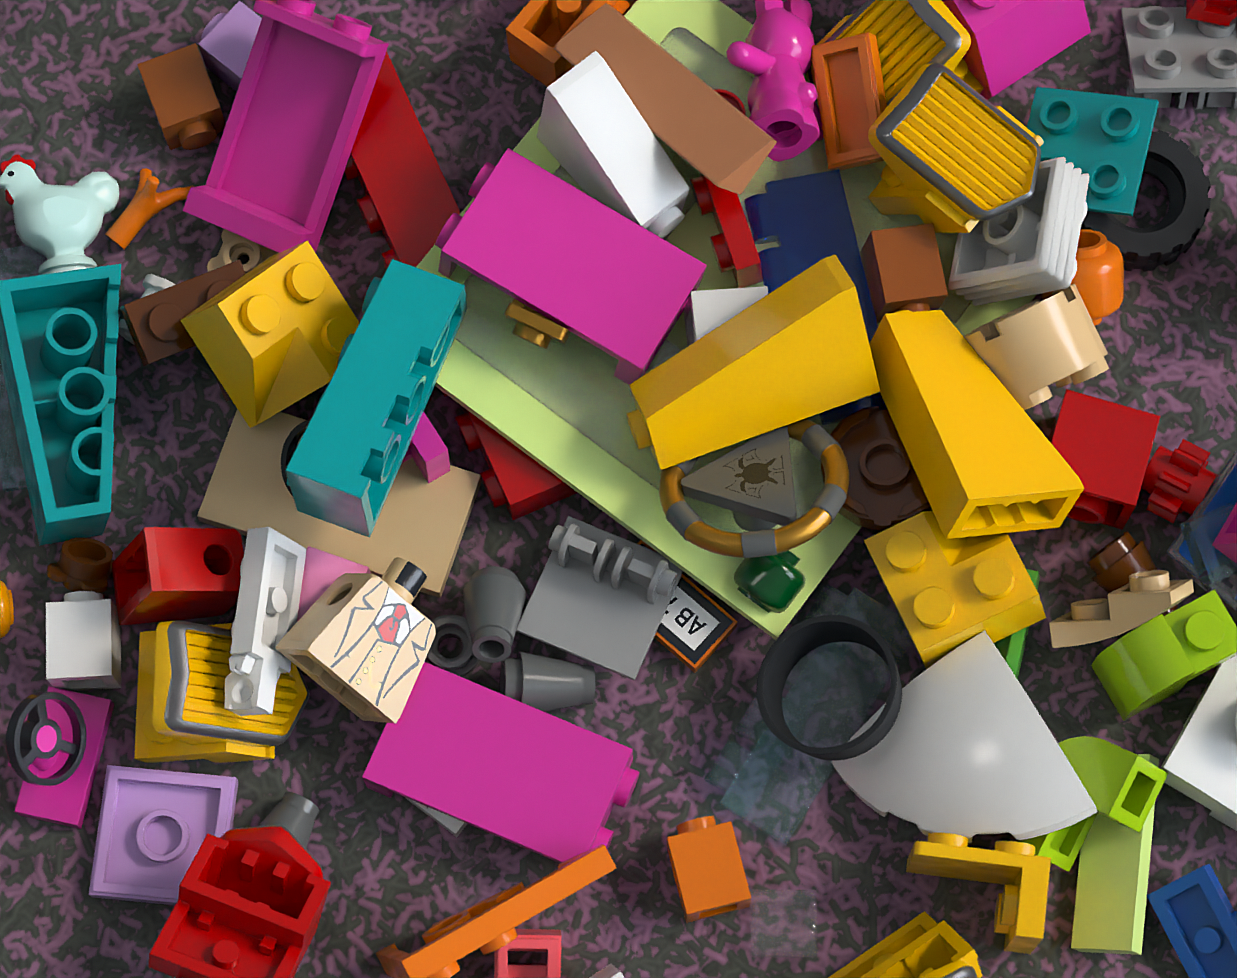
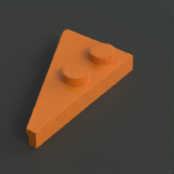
M600 844L593 849L558 865L559 869L526 888L520 882L474 904L464 911L433 924L422 935L426 945L410 954L398 950L395 943L376 952V955L386 974L392 978H450L460 970L457 960L478 948L484 955L504 947L517 938L518 934L514 927L615 870L616 866L606 846Z

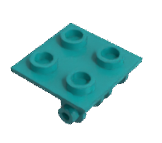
M1036 87L1027 128L1035 135H1039L1044 141L1040 146V162L1065 157L1066 163L1072 162L1074 168H1081V174H1089L1085 200L1087 211L1133 216L1159 101L1156 99Z

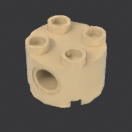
M1071 284L1066 289L1052 292L1053 296L1042 301L1036 299L972 330V333L963 335L1023 410H1027L1051 398L1052 394L1048 385L1055 383L1057 388L1072 382L1076 385L1109 369L1104 358L1108 352L1075 284Z

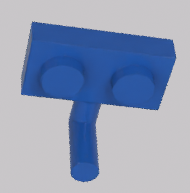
M1210 864L1204 865L1147 895L1189 978H1237V910L1235 911Z

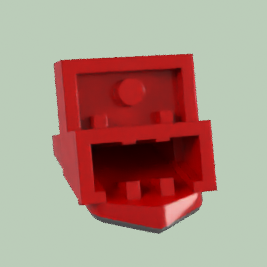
M283 825L235 828L226 831L220 838L207 833L179 885L178 901L149 953L148 967L175 978H294L317 931L331 882L323 879L320 863Z

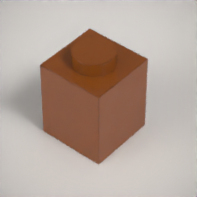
M196 43L137 64L170 150L181 146L186 150L202 148L213 142L217 137V133L224 131L226 123Z
M933 223L870 232L860 251L874 324L880 323L884 314L895 313L902 310L912 312L939 310L948 292Z

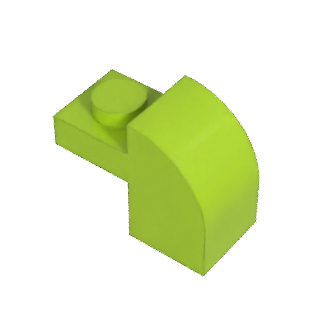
M1214 589L1165 616L1163 614L1156 616L1124 635L1103 650L1091 666L1121 718L1125 721L1178 693L1187 681L1236 656L1237 626Z
M1081 736L1061 741L1058 745L1091 797L1098 812L1071 826L1049 834L1019 840V842L1034 845L1036 856L1051 857V864L1069 872L1098 813L1140 833L1169 773L1139 755L1100 738Z

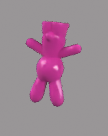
M755 0L757 18L745 42H733L726 52L727 59L732 65L754 74V79L747 94L748 107L751 114L749 119L777 141L768 157L778 162L799 155L815 141L824 140L820 109L815 103L818 97L817 90L814 84L807 83L804 78L812 64V46L815 45L813 34L810 30L813 12L807 0H786L784 2L783 0Z

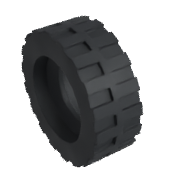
M1158 130V132L1152 131L1143 173L1155 177L1165 187L1169 196V209L1166 216L1154 226L1132 228L1121 223L1113 214L1087 211L1081 223V229L1101 232L1106 236L1107 240L1120 249L1125 271L1131 272L1132 269H1143V272L1155 270L1156 266L1162 264L1168 266L1175 262L1179 254L1182 252L1185 254L1193 245L1210 209L1211 198H1208V192L1211 185L1209 176H1205L1203 172L1204 164L1199 156L1195 157L1189 151L1190 146L1181 139L1178 142L1169 137L1170 133Z

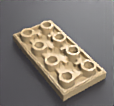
M237 409L197 515L200 522L219 528H234L239 530L240 534L247 536L248 529L270 527L306 549L310 546L367 566L372 574L382 578L394 558H403L415 564L426 574L427 580L420 592L441 598L482 482L480 474L450 465L449 472L428 484L413 458L402 463L369 538L297 511L294 498L288 491L282 477L281 453L290 432L297 425L306 421L305 419L279 412L257 426L250 428Z

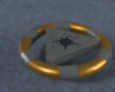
M802 419L760 434L690 475L688 474L699 457L662 470L659 484L660 502L666 519L686 541L712 553L746 559L777 555L778 553L796 548L817 536L830 525L846 501L849 486V468L840 444L822 426L808 419ZM789 438L801 442L823 464L825 471V485L809 511L798 519ZM684 496L731 510L735 523L741 529L747 530V532L734 533L709 526L685 502ZM776 525H781V526H782V527L777 528V529H774V528H773V527H775Z

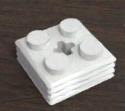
M1065 157L1041 161L1035 192L1031 200L992 219L980 220L970 233H958L948 289L956 290L957 295H964L966 301L972 300V304L977 306L1068 288L1077 271L1076 252L1081 223L1087 214V203L1085 200L1089 174H1081V168H1074L1072 162L1066 163Z

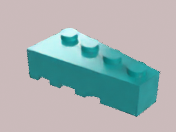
M394 259L391 260L383 278L374 277L363 302L362 312L364 316L355 333H351L347 337L339 356L337 369L326 391L321 396L316 410L285 470L287 485L291 488L297 511L370 538L466 313L465 285Z
M121 264L0 281V361L39 545L64 542L72 538H88L103 535L111 513L114 447L113 422L114 403L116 400V351L119 332L118 305L119 288L121 285Z

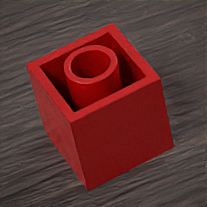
M1066 389L1055 414L1048 438L1050 443L1080 478L1084 487L1066 517L1085 523H1101L1123 530L1138 501L1160 420L1159 415Z

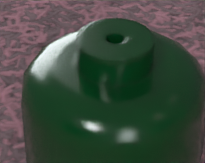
M788 550L777 555L744 559L734 574V580L739 586L737 590L768 613L770 611L775 613L784 612L803 589L806 582L805 575L795 567L800 558Z

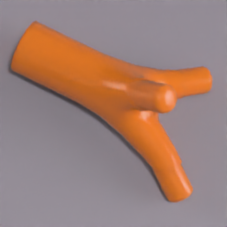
M141 169L139 185L133 199L105 235L125 250L154 215L177 201L187 199L190 187L194 186L178 187L156 192L159 179L152 176L150 169Z

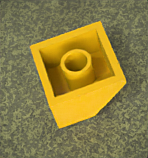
M308 240L269 257L180 320L250 428L257 426L328 384L337 369L339 356L347 337L351 333L354 334L359 325L358 319Z
M925 511L864 540L874 565L926 670L945 655L984 630L992 642L995 643L1046 618L1039 593L1007 533L945 539L933 511Z

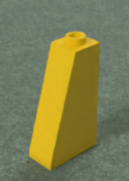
M836 254L818 261L631 383L629 387L636 410L626 413V418L638 450L650 447L660 470L881 392L856 286Z
M902 310L884 314L869 343L880 393L944 538L953 539L1059 528L1084 489L1080 478L942 310L916 312Z

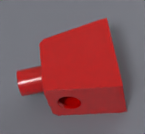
M144 527L112 562L119 625L206 618L225 614L238 602L241 581L240 565L244 557L242 536L239 530L234 528Z

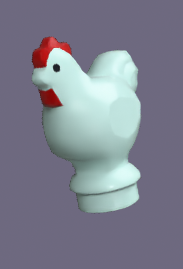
M16 154L9 161L1 162L0 188L5 191L6 202L12 205L16 233L25 245L45 255L48 259L40 265L39 275L97 267L95 261L84 254V250L98 235L103 216L112 212L119 201L117 181L106 172H92L84 176L73 186L44 184L37 177L34 160H25Z

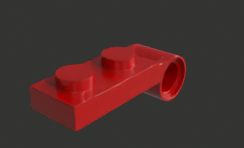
M713 89L746 116L742 101L734 93L723 89ZM699 172L700 176L690 179V183L701 216L713 213L720 233L710 236V242L720 272L724 273L732 270L738 288L763 282L761 260L738 194L716 186Z

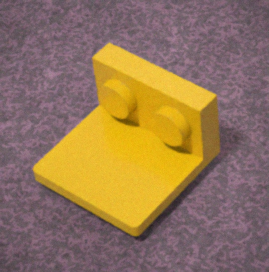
M928 833L927 842H914L907 859L906 872L1004 885L1003 892L998 893L994 918V933L1005 934L1004 951L1031 954L1043 940L1051 857L1035 856L1034 845L1014 841H996L994 850L967 847V837L951 833Z

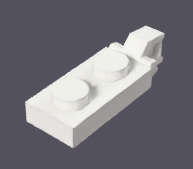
M270 527L248 529L244 557L240 565L241 581L236 616L231 629L232 644L230 654L232 656L229 658L231 672L225 678V709L239 716L272 714L276 684L281 673L290 672L291 661L275 648L280 640L297 623L307 549Z

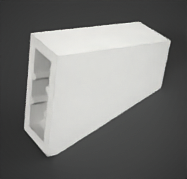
M594 51L546 88L537 138L587 195L660 238H664L684 219L685 215L682 213L690 188L605 60L597 51Z

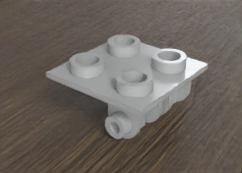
M1149 6L1121 8V18L1132 78L1127 79L1126 96L1156 99L1159 101L1158 108H1170L1172 93H1175L1176 109H1184L1187 92H1193L1195 109L1203 108L1205 98L1206 107H1231L1232 109H1237V17L1230 22L1229 26L1187 19L1186 7Z
M568 516L564 526L557 525L551 536L548 548L552 552L519 621L516 632L635 681L683 571L656 551Z

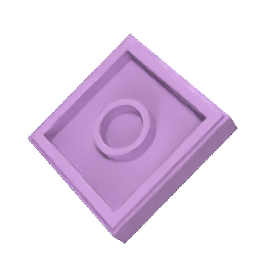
M107 765L89 895L94 898L175 905L178 901L179 885L207 833L220 838L222 834L232 829L238 779L228 776Z

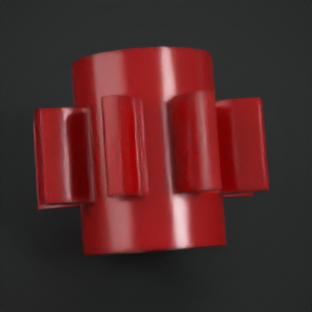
M1185 439L1182 440L1178 449L1175 448L1174 451L1160 445L1146 468L1141 486L1142 490L1151 494L1148 499L1150 503L1146 510L1171 523H1174L1179 513L1182 514L1183 511L1197 517L1207 502L1219 476L1206 469L1209 462L1207 460L1211 453Z

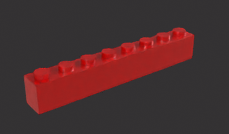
M386 51L348 159L344 176L347 181L356 177L359 178L366 194L365 197L357 199L364 221L371 234L382 230L390 247V250L381 253L386 269L392 259L417 267L435 245L442 228L454 212L460 215L461 212ZM441 391L444 397L448 396L443 391ZM461 406L464 414L455 417V421L468 451L472 452L480 448L489 469L481 472L480 475L494 508L505 504L512 520H515L578 493Z

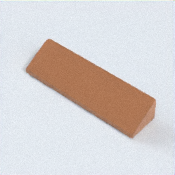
M607 3L561 38L554 47V50L574 67L594 51H597L605 60L650 130L720 188L741 195L777 143L770 135Z

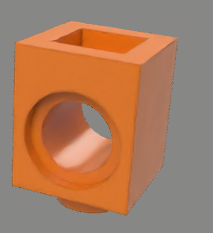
M706 816L677 825L678 835L667 837L666 847L686 923L750 907L751 894L732 822L716 825L714 816Z

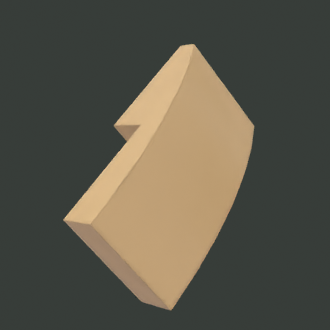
M1166 570L1137 572L1129 575L1130 583L1107 594L1108 599L1097 598L1071 603L1070 612L1049 622L1052 648L1094 643L1132 630L1174 607L1194 592L1193 579L1169 580V572Z

